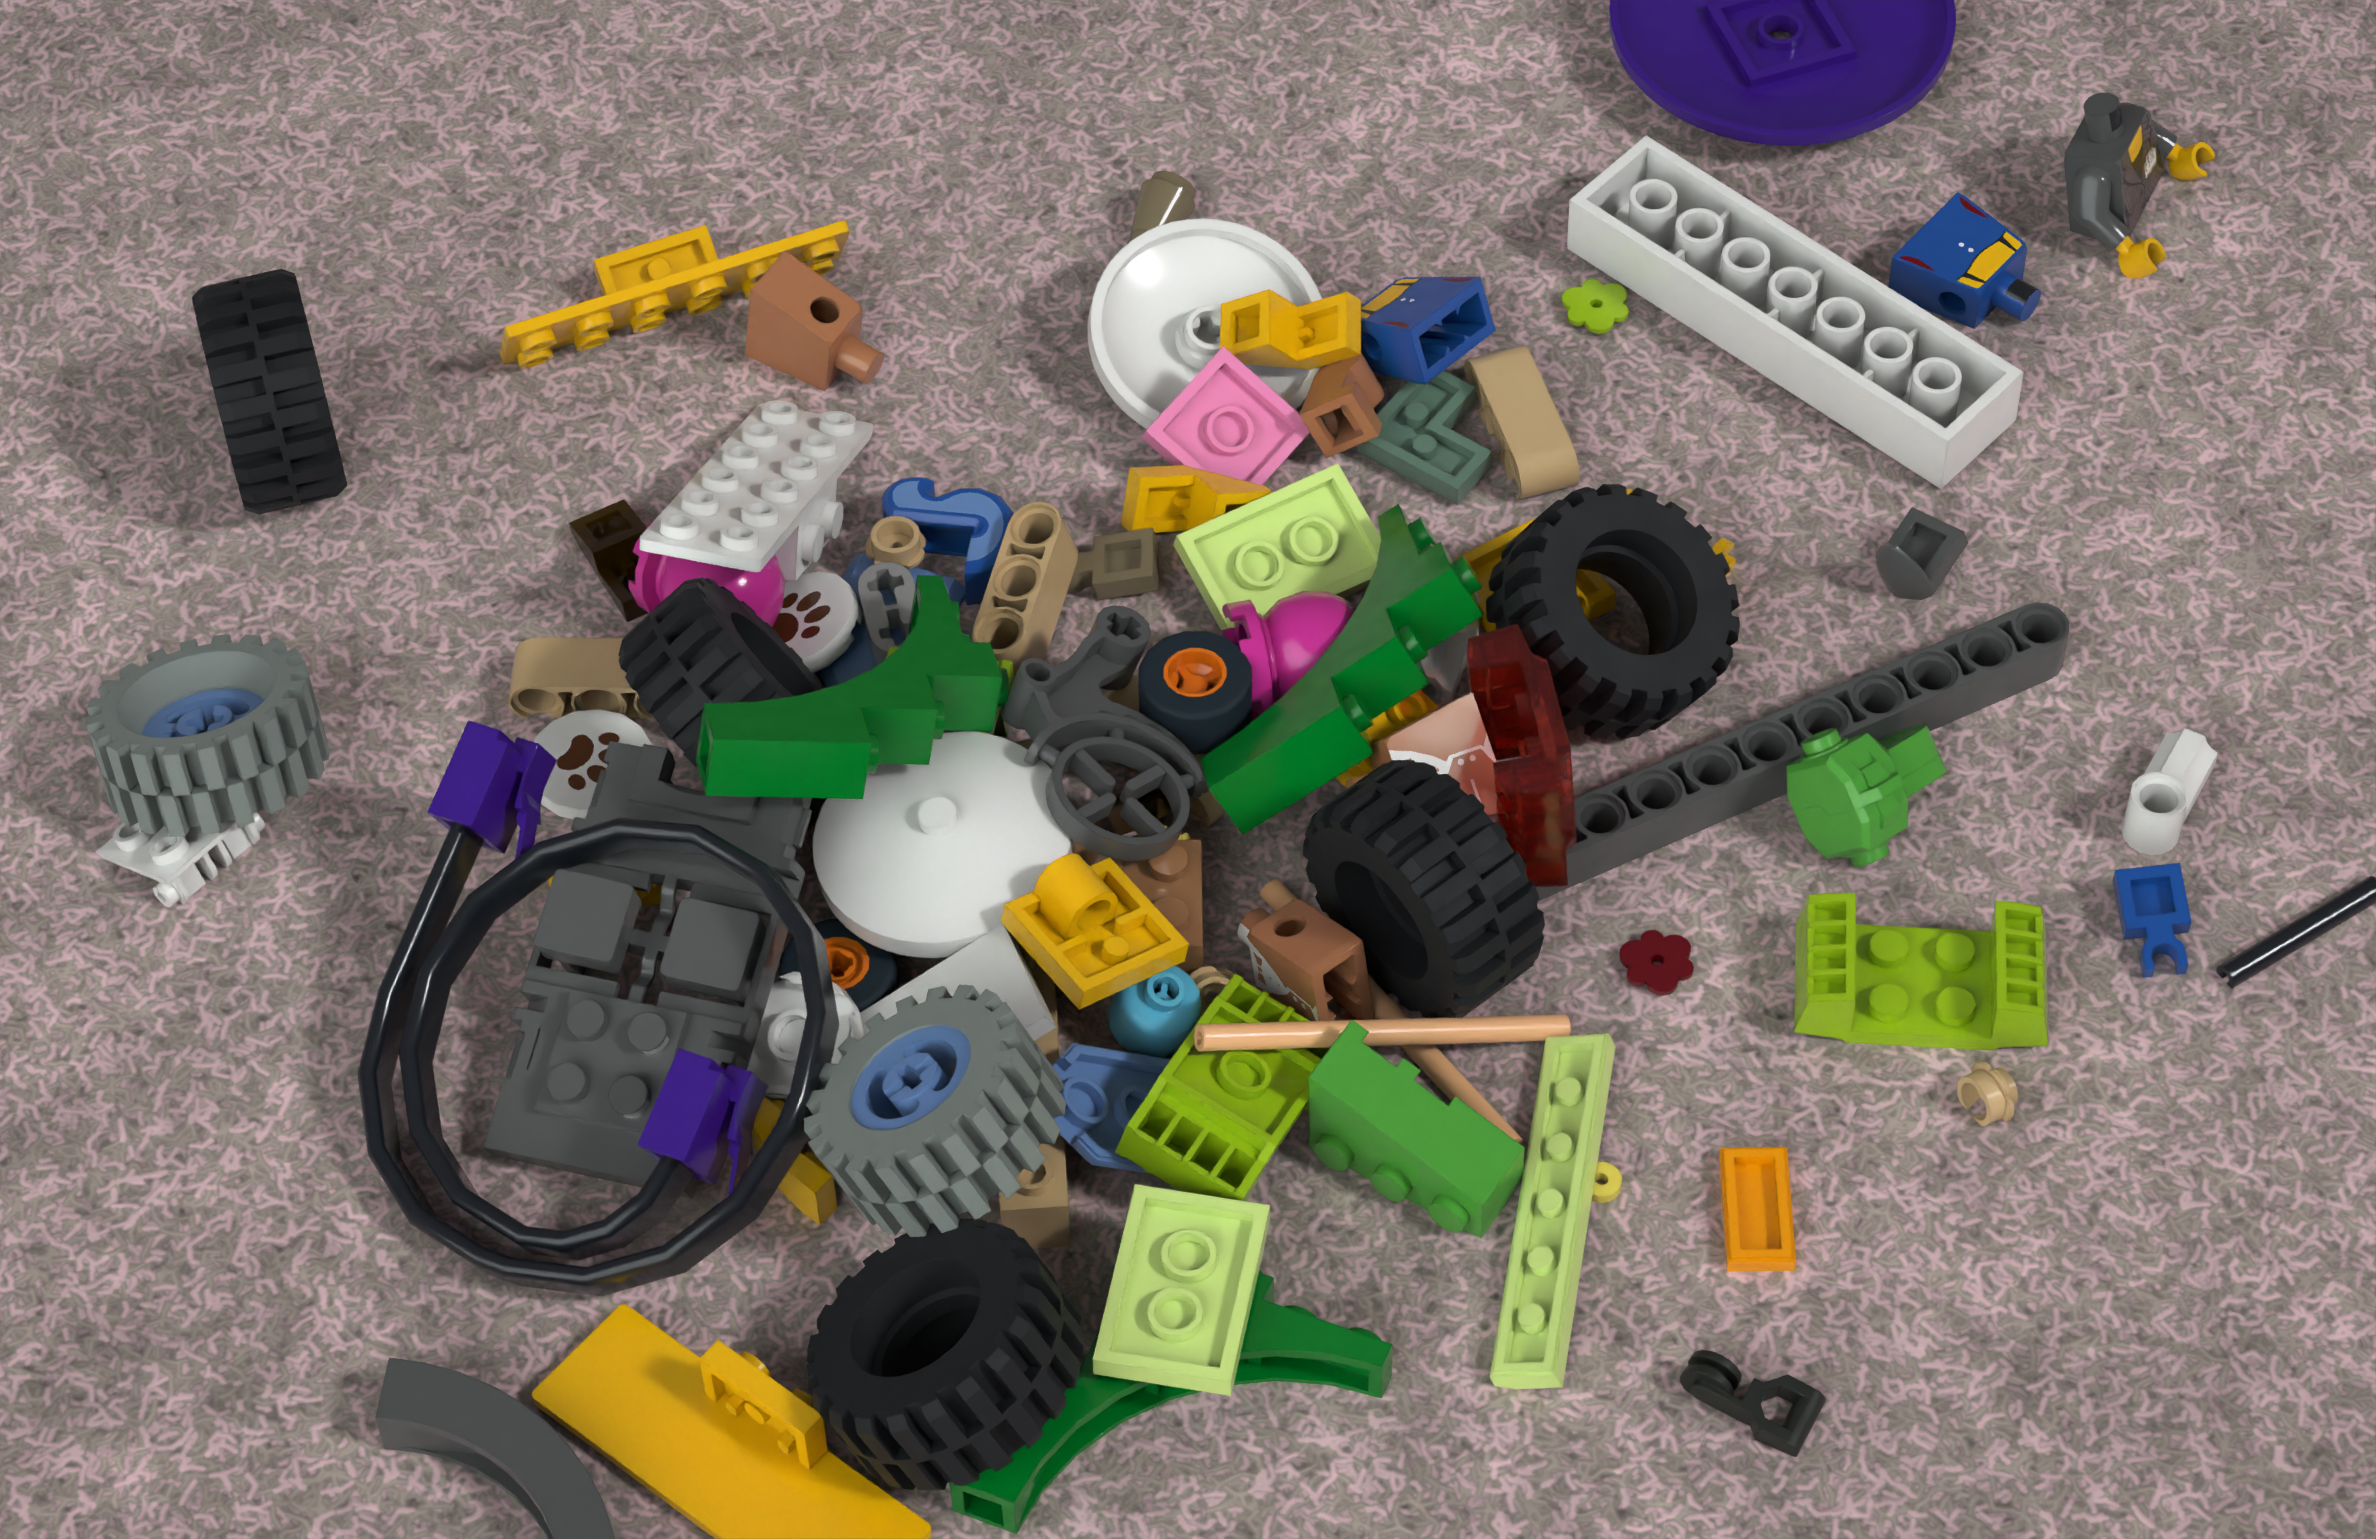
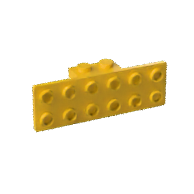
M842 220L721 259L717 257L706 225L594 259L592 266L603 296L506 326L503 331L500 349L502 363L505 365L518 361L521 369L530 368L551 360L554 357L552 350L574 343L577 351H584L608 342L611 339L608 332L631 325L633 333H641L657 328L666 323L665 314L687 307L689 315H698L723 304L721 296L743 290L746 298H750L751 288L784 251L797 258L820 276L834 269L832 261L838 260L841 256L850 233L847 222Z
M626 1304L619 1305L532 1391V1399L536 1407L715 1539H930L932 1537L931 1525L828 1451L824 1420L812 1404L811 1396L800 1389H793L790 1392L772 1379L767 1367L753 1354L746 1351L738 1354L720 1340H717L699 1357Z

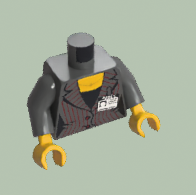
M2111 93L2094 94L2084 102L2085 116L2073 136L2064 157L2070 231L2097 239L2109 252L2116 249L2119 252L2118 262L2123 275L2127 278H2143L2157 272L2155 264L2165 260V250L2159 241L2154 238H2147L2134 243L2130 236L2165 170L2163 159H2169V170L2174 178L2197 180L2208 176L2207 172L2202 170L2198 164L2214 160L2215 154L2210 145L2205 142L2181 147L2176 143L2177 136L2152 120L2150 111L2144 107L2129 102L2120 103L2118 97Z

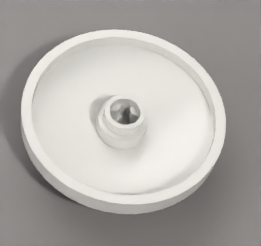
M1204 218L1186 219L1160 225L1144 232L1124 246L1110 261L1097 284L1088 317V345L1092 363L1099 380L1113 401L1130 418L1148 429L1220 350L1222 303L1270 289L1293 304L1301 306L1322 299L1319 290L1307 270L1287 249L1265 234L1250 227L1224 220ZM1244 364L1297 412L1302 409L1313 379L1321 368L1318 367L1311 370Z
M944 731L940 740L933 739L929 765L878 764L876 773H867L863 799L827 798L819 813L813 835V859L822 894L828 906L847 929L878 948L918 958L950 957L1001 925L1004 904L1034 891L1038 877L1053 861L1063 855L1075 854L1076 841L1059 827L1047 805L1045 790L1051 768L1041 759L1033 767L1024 762L1028 749L1015 742L999 736L975 731Z

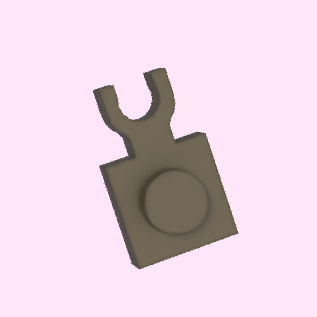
M1146 528L1094 536L1093 551L1078 552V561L1067 594L1078 593L1093 586L1098 600L1158 591L1159 542L1154 529Z

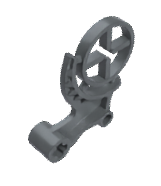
M1112 605L1103 608L1098 613L1089 635L1083 639L1073 655L1064 662L1051 666L1048 662L1038 658H1028L1022 661L1010 687L1007 702L1001 708V716L1010 726L1025 730L1032 739L1033 743L1024 758V762L1033 767L1042 759L1053 766L1047 779L1045 794L1050 813L1059 827L1078 844L1099 855L1123 861H1142L1164 854L1176 843L1189 816V795L1191 798H1198L1202 793H1207L1209 788L1202 766L1179 739L1151 718L1129 707L1112 702L1100 692L1099 688L1118 690L1130 683L1151 635L1149 623L1142 615L1125 606ZM1067 746L1062 752L1057 750L1059 748ZM1095 760L1120 763L1141 773L1125 783L1119 796L1120 801L1124 803L1120 817L1140 837L1114 834L1094 824L1107 817L1116 802V796L1112 794L1116 780ZM1068 768L1099 796L1077 810L1068 799L1063 787L1062 773ZM1158 787L1167 798L1172 810L1173 825L1168 829L1137 801L1138 798Z

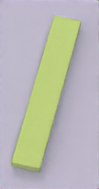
M1609 1033L1546 1037L1490 1372V1379L1494 1386L1511 1389L1563 1388L1616 1048Z

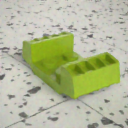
M1856 893L1809 895L1796 921L1794 1033L1838 1038L1846 1043L1991 1051L2000 1047L2048 1046L2047 954L2042 907L2018 902L1995 901L1990 931L1856 924Z
M1235 973L1222 992L1214 998L1159 1075L1152 1089L1126 1125L1115 1153L1123 1158L1126 1157L1144 1168V1171L1147 1173H1152L1167 1182L1175 1190L1247 1201L1265 1166L1303 1110H1309L1308 1076L1330 1048L1198 1051L1194 1043V1031L1198 1024L1310 1021L1295 1012L1293 1007L1283 1005L1270 997L1268 992L1265 990L1263 992Z

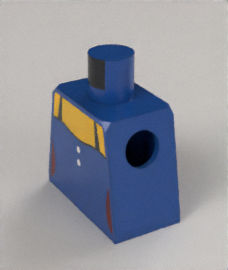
M1959 192L1892 257L1889 288L1923 309L1973 329L1996 307L2020 321H2025L2032 315L2041 297V290L2023 281L2027 247L2024 241Z
M1404 277L1395 280L1366 303H1361V353L1371 370L1375 373L1418 384L1428 383L1496 331L1481 277Z

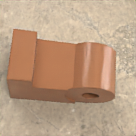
M1361 353L1359 356L1322 366L1313 379L1299 415L1325 457L1329 458L1379 436L1383 424L1375 413L1374 407L1381 402L1385 391ZM1321 415H1323L1326 421L1327 428L1322 421Z

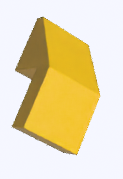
M1268 289L1222 303L1220 349L1224 346L1246 365L1311 370L1361 355V300L1347 291L1297 306Z
M1186 465L1129 468L1121 525L1128 531L1153 528L1155 533L1188 531L1266 496L1272 491L1260 484Z

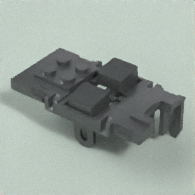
M609 741L604 757L607 768L600 772L586 818L575 817L571 827L572 831L616 818L700 825L768 864L781 876L798 901L805 871L794 860L796 850L801 849L812 814V811L809 809L812 798L705 796L704 791L681 787L672 783L671 777L676 761L668 748L643 744V747ZM631 849L568 869H558L553 876L534 937L535 945L520 989V993L529 1000L527 1009L515 1007L511 1018L520 1027L519 1031L523 1034L522 1040L517 1039L483 1148L493 1156L642 1188L659 1161L637 1146L678 1048L713 1059L725 1070L728 1064L744 1070L748 1068L789 931L760 887L706 855ZM652 884L661 885L660 911L654 920L651 932L635 929L634 925L637 915H641L643 910L641 899L635 890L650 892ZM676 890L691 891L689 897H685L680 901L670 936H666L667 927L671 923L675 911ZM758 914L771 916L767 929ZM626 951L643 957L640 976L633 983L627 1000L617 998L621 987L618 982L585 976L586 967L618 973L622 967ZM657 960L662 961L660 973L671 987L736 1001L740 1007L660 991L656 1006L642 1003L645 992L653 983ZM552 961H559L567 972L551 969ZM692 1177L680 1196L693 1198L698 1179Z

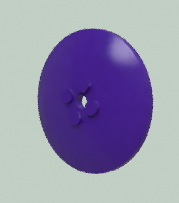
M1610 0L1609 25L1614 49L1628 75L1649 98L1669 113L1697 128L1738 141L1763 145L1802 146L1831 143L1873 131L1897 119L1919 103L1935 86L1951 56L1956 29V10L1954 0ZM1775 31H1782L1789 33L1793 37L1788 39H1775L1770 37L1768 34Z

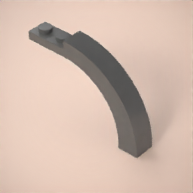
M389 1357L375 1417L384 1449L426 1454L451 1461L477 1472L496 1483L514 1497L534 1518L548 1539H615L603 1499L588 1470L569 1444L544 1419L517 1399L481 1380L455 1370L425 1362Z

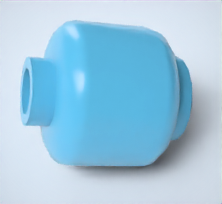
M1178 966L1171 967L1115 993L1108 1012L1110 1030L1118 1044L1130 1053L1160 1058L1170 1056L1177 1052L1198 1022L1202 1009L1200 990L1193 978Z

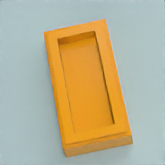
M1787 1147L1719 1148L1727 1272L1795 1271L1796 1252Z

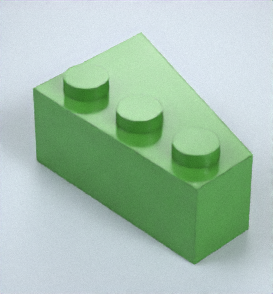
M1351 1020L1308 1076L1309 1148L1313 1149L1316 1157L1330 1169L1343 1172L1349 1168L1370 1179L1373 1187L1385 1198L1394 1202H1402L1404 1199H1407L1428 1210L1431 1218L1445 1230L1459 1233L1464 1229L1482 1238L1522 1182L1525 1147L1456 1096L1449 1105L1441 1101L1414 1080L1421 1071L1405 1058L1401 1060L1397 1067L1362 1042L1369 1032L1354 1020Z

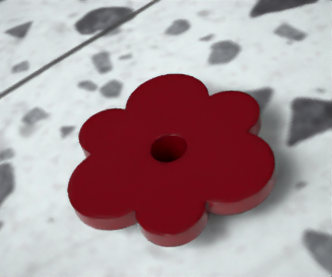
M1647 930L1641 935L1640 941H1628L1620 948V962L1624 967L1628 968L1626 974L1627 981L1636 987L1646 985L1656 995L1665 996L1673 993L1678 987V981L1688 980L1694 972V965L1689 960L1691 945L1686 938L1680 935L1664 937L1657 930ZM1659 962L1661 965H1654L1653 963Z

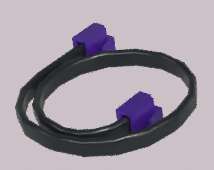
M468 720L427 812L449 831L378 989L357 1075L368 1156L411 1225L487 1274L524 1287L606 1296L686 1273L760 1216L808 1142L809 1136L804 1130V1118L813 1114L806 1106V1103L812 1091L825 1089L819 1075L825 1063H831L840 1025L826 943L777 872L768 864L700 825L616 818L543 840L534 845L537 824L541 825L540 804L544 788L557 759L538 743L519 737L516 738L514 743L502 731ZM519 825L520 830L515 860L471 892L448 924L481 847L505 854L515 829ZM631 849L706 855L759 886L795 939L807 1016L790 1093L779 1119L748 1167L750 1154L753 1155L752 1131L755 1118L769 1086L750 1071L729 1064L725 1070L713 1059L678 1048L637 1146L659 1161L639 1193L608 1217L597 1222L565 1231L528 1227L478 1195L443 1139L433 1059L451 986L494 921L554 876L558 869H568ZM398 1056L409 1134L451 1202L533 1255L583 1260L627 1247L667 1216L692 1177L715 1185L728 1154H730L733 1160L728 1191L729 1196L666 1244L589 1267L512 1258L487 1249L437 1217L402 1160L392 1091V1080Z

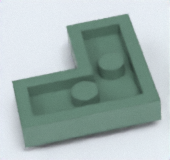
M1445 370L1426 384L1407 381L1377 414L1383 424L1379 436L1357 445L1358 453L1456 505L1464 499L1492 467V451L1451 430L1475 404L1476 387Z

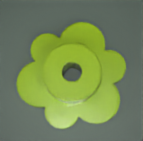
M1587 279L1582 283V287L1568 288L1562 294V305L1568 310V322L1574 326L1585 325L1592 333H1607L1612 330L1614 322H1622L1628 318L1629 309L1625 305L1627 291L1619 284L1608 283L1603 285L1597 279Z

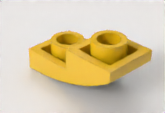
M764 1097L752 1131V1145L756 1154L779 1119L785 1104L781 1100L774 1099L771 1102ZM803 1148L778 1188L798 1209L819 1226L838 1208L834 1185L835 1179L814 1153H805Z

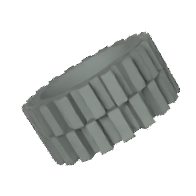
M230 634L215 635L212 638L211 644L198 646L196 639L180 642L181 650L168 655L163 649H159L146 655L149 663L141 667L130 663L120 669L121 681L106 680L98 688L100 698H92L87 706L89 716L85 717V722L110 806L114 814L119 813L121 822L129 827L139 823L141 832L153 835L163 826L167 827L169 837H186L192 827H201L203 835L219 833L221 823L235 820L239 828L255 822L253 813L264 809L272 815L286 807L283 799L285 796L290 795L300 798L310 789L307 779H319L325 771L323 761L329 760L330 750L306 662L303 663L302 655L295 648L287 651L285 642L274 638L263 646L260 635L245 634L240 642L232 643Z
M959 985L953 997L945 986L928 989L926 1002L918 1004L911 995L896 1002L897 1014L885 1020L880 1012L865 1022V1025L870 1030L858 1041L850 1035L837 1048L843 1055L839 1064L825 1063L819 1075L825 1089L812 1091L806 1103V1106L813 1114L804 1118V1130L811 1139L808 1144L861 1214L873 1226L877 1223L883 1232L896 1236L903 1227L910 1237L926 1236L929 1225L934 1222L941 1233L958 1228L959 1215L967 1211L970 1212L975 1220L992 1211L987 1200L1000 1191L1008 1199L1022 1187L1016 1177L1023 1169L1034 1173L1046 1159L1038 1149L1040 1144H1055L1061 1130L1053 1119L1065 1115L1066 1101L1059 1092L1065 1088L1060 1076L1008 1004L1002 1002L996 993L985 989L980 995L973 985Z

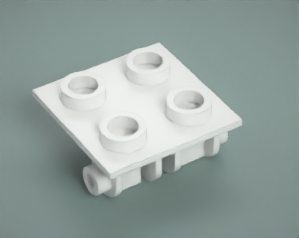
M256 812L253 813L255 822L238 828L236 821L233 820L221 823L219 833L207 835L202 834L201 827H192L186 837H169L166 826H163L153 835L141 832L139 823L131 827L122 823L115 830L113 838L99 848L96 853L108 861L158 881L159 883L153 888V892L162 904L170 908L178 900L185 904L190 899V896L206 884L200 872L211 880L218 876L217 868L210 857L225 868L229 867L232 864V858L235 859L249 846L256 844L260 840L259 832L265 828V823Z

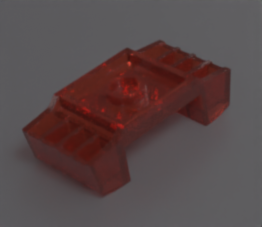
M1518 624L1468 639L1467 662L1470 693H1473L1496 761L1518 758L1493 762L1497 821L1508 835L1506 840L1513 851L1519 852L1527 866L1525 873L1529 881L1535 883L1536 887L1568 886L1566 853L1577 842L1571 747L1547 659L1531 652Z

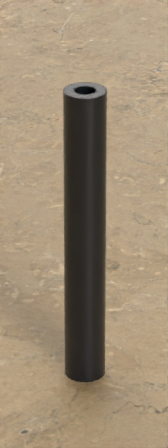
M2374 876L2367 877L2219 965L2216 969L2217 974L2222 979L2228 976L2229 982L2227 984L2233 989L2376 903V878Z

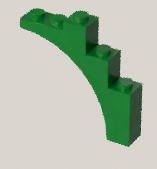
M1399 504L1378 516L1381 543L1377 566L1363 599L1342 632L1315 665L1277 702L1239 733L1200 759L1209 790L1242 835L1374 754L1366 729L1374 725L1372 719L1427 686L1429 681L1421 660L1429 656L1428 650L1484 616L1475 595L1477 591L1483 588V585L1467 559L1461 556L1453 561L1443 544L1436 541L1424 520L1419 517L1411 522Z
M917 575L908 628L909 635L898 650L875 668L844 683L803 695L757 702L704 703L696 762L705 796L863 799L867 773H876L878 764L929 765L933 739L940 740L944 730L993 732L997 707H1003L1008 699V672L1006 668H999L991 643L971 642L969 634H962L959 626L960 610L958 602L950 600L942 576Z
M1259 1270L1234 1385L1274 1381L1328 1385L1382 1399L1392 1377V1344L1381 1341L1378 1336L1368 1330L1361 1328L1346 1329L1317 1319L1314 1314L1304 1308L1294 1305L1282 1307L1274 1304V1278L1264 1275ZM1098 1331L1080 1366V1374L1075 1388L1067 1389L1064 1394L1066 1396V1406L1056 1420L1050 1418L1041 1428L1043 1436L1030 1448L1024 1445L1012 1454L1013 1462L999 1471L991 1468L979 1473L980 1480L964 1486L954 1485L953 1482H949L952 1511L1016 1534L1042 1492L1080 1452L1122 1422L1169 1400L1202 1391L1093 1374L1092 1359L1098 1339Z

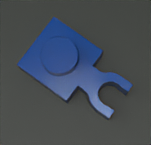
M2180 863L2115 870L2112 882L2123 940L2143 938L2144 941L2140 956L2143 978L2153 977L2155 968L2152 957L2157 954H2165L2173 959L2177 975L2186 974L2188 968L2186 950L2182 942L2174 935L2189 933L2191 926V917Z

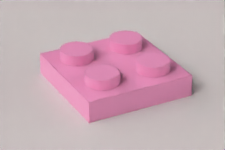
M1223 346L1145 431L1141 438L1171 465H1186L1264 485L1310 434V431L1299 413Z

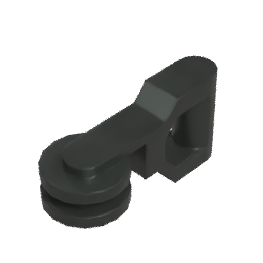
M1708 1350L1695 1351L1688 1361V1366L1680 1375V1383L1684 1390L1692 1394L1699 1401L1749 1425L1754 1440L1797 1457L1826 1402L1825 1396L1817 1389L1787 1374L1766 1382L1754 1378L1743 1400H1740L1733 1396L1734 1390L1739 1386L1742 1377L1738 1367L1732 1361L1716 1352ZM1778 1396L1793 1403L1781 1426L1765 1418L1761 1406L1763 1401Z

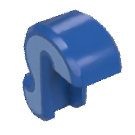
M909 477L892 483L884 491L881 498L883 518L902 516L914 521L926 539V546L923 548L925 553L967 557L964 571L967 605L981 604L1008 523L1014 514L1001 496L982 488H960L935 497L934 481L929 478Z

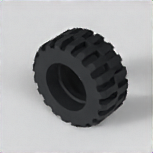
M277 269L201 287L192 296V303L244 509L260 515L338 496L348 485L295 273L284 269Z
M1602 484L1597 490L1584 487L1572 491L1563 500H1557L1510 541L1501 552L1502 560L1493 567L1488 582L1490 591L1494 593L1486 599V618L1489 623H1495L1496 629L1489 636L1495 654H1503L1508 664L1503 669L1504 673L1513 686L1518 682L1529 693L1525 700L1537 711L1541 712L1545 708L1555 714L1553 722L1571 731L1577 726L1582 725L1584 726V734L1590 737L1607 739L1615 733L1617 737L1622 739L1640 736L1648 729L1656 730L1669 722L1716 684L1717 677L1727 670L1733 658L1731 645L1738 641L1739 617L1732 615V611L1739 607L1736 585H1728L1725 575L1730 572V567L1723 553L1721 552L1716 555L1709 545L1708 541L1712 539V536L1701 524L1697 527L1690 524L1684 518L1688 512L1670 501L1664 506L1657 502V494L1638 487L1630 494H1627L1626 487L1623 485ZM1577 569L1598 572L1613 579L1634 598L1643 613L1648 627V655L1635 654L1613 645L1591 625L1578 599L1576 589Z
M701 577L684 581L624 636L618 654L620 656V667L626 672L625 678L630 687L639 695L641 704L648 713L653 715L660 724L661 730L684 752L683 755L695 767L697 766L696 755L704 703L757 702L798 696L824 689L822 682L802 662V658L779 637V634L767 622L765 623L759 618L755 611L744 601L738 600L730 590L724 586L719 587L714 580L709 578L704 579Z
M1391 760L1380 765L1313 814L1303 843V856L1309 860L1305 869L1309 882L1314 884L1317 890L1315 898L1322 912H1326L1330 919L1363 941L1367 971L1376 979L1375 982L1387 995L1390 993L1394 994L1399 999L1400 1005L1410 1011H1420L1422 1017L1462 1018L1534 965L1544 940V935L1542 934L1545 926L1544 913L1537 907L1540 897L1535 883L1530 882L1525 873L1527 866L1519 852H1514L1506 840L1508 835L1498 821L1493 822L1484 812L1485 806L1473 794L1467 795L1460 789V783L1450 775L1438 774L1435 766L1425 762H1415L1414 760Z
M960 1218L959 1227L941 1233L937 1226L931 1223L926 1236L910 1237L905 1233L895 1238V1245L883 1253L876 1250L862 1262L865 1267L854 1277L848 1275L836 1288L837 1298L833 1304L824 1305L817 1318L819 1333L810 1336L807 1349V1362L809 1363L806 1365L807 1390L813 1397L812 1404L872 1476L877 1479H883L888 1485L901 1489L914 1490L917 1487L921 1491L945 1490L949 1482H953L954 1485L964 1486L980 1480L979 1473L991 1468L999 1471L1013 1462L1012 1454L1024 1445L1028 1448L1033 1446L1043 1436L1041 1428L1050 1418L1055 1420L1058 1418L1066 1406V1396L1064 1394L1067 1389L1075 1388L1080 1374L1081 1363L1078 1359L1083 1357L1084 1331L1080 1327L1081 1316L1075 1303L1025 1238L1019 1237L1013 1229L1002 1224L987 1223L984 1220Z

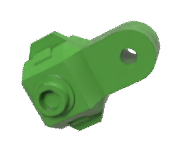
M1927 723L1903 728L1879 740H1875L1868 733L1840 738L1837 729L1830 728L1816 733L1800 743L1804 754L1786 766L1787 796L1804 836L1827 860L1837 857L1850 858L1853 866L1857 868L1878 861L1890 853L1886 842L1908 827V797L1943 776L1947 769Z

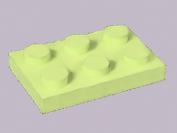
M1337 463L1176 536L1173 545L1222 631V629L1235 627L1234 622H1231L1229 618H1225L1222 611L1223 606L1228 603L1251 600L1257 613L1264 616L1279 599L1301 591H1328L1344 599L1368 588L1377 566L1381 537L1340 465Z
M1135 1184L1092 1359L1093 1374L1231 1396L1270 1224V1205Z

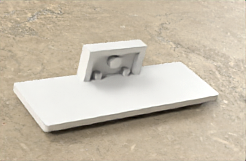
M773 400L758 404L640 536L639 549L645 552L750 572H760L775 555L785 580L796 582L811 562L816 563L819 560L822 549L830 538L836 539L840 532L843 521V504L836 502L837 479L870 440L873 433V424L857 421L852 414L842 411H828L819 414L798 410L795 404L788 401Z

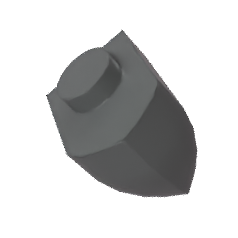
M1912 507L1888 543L1880 546L1876 552L1877 569L1883 583L1895 597L1923 600L1931 597L1936 592L1967 546L1968 541L1964 531Z

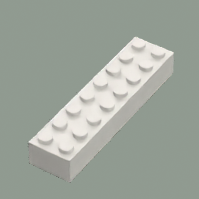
M1647 135L1569 200L1568 250L1940 489L1949 483L2016 421L2023 371Z

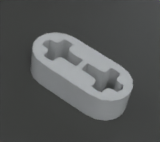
M880 562L871 565L862 572L858 579L859 602L863 612L862 617L871 653L878 665L886 659L890 647H901V645H895L891 638L890 630L901 628L904 641L909 635L908 628L915 583L908 569L893 562ZM891 589V593L895 596V604L885 606L880 590Z

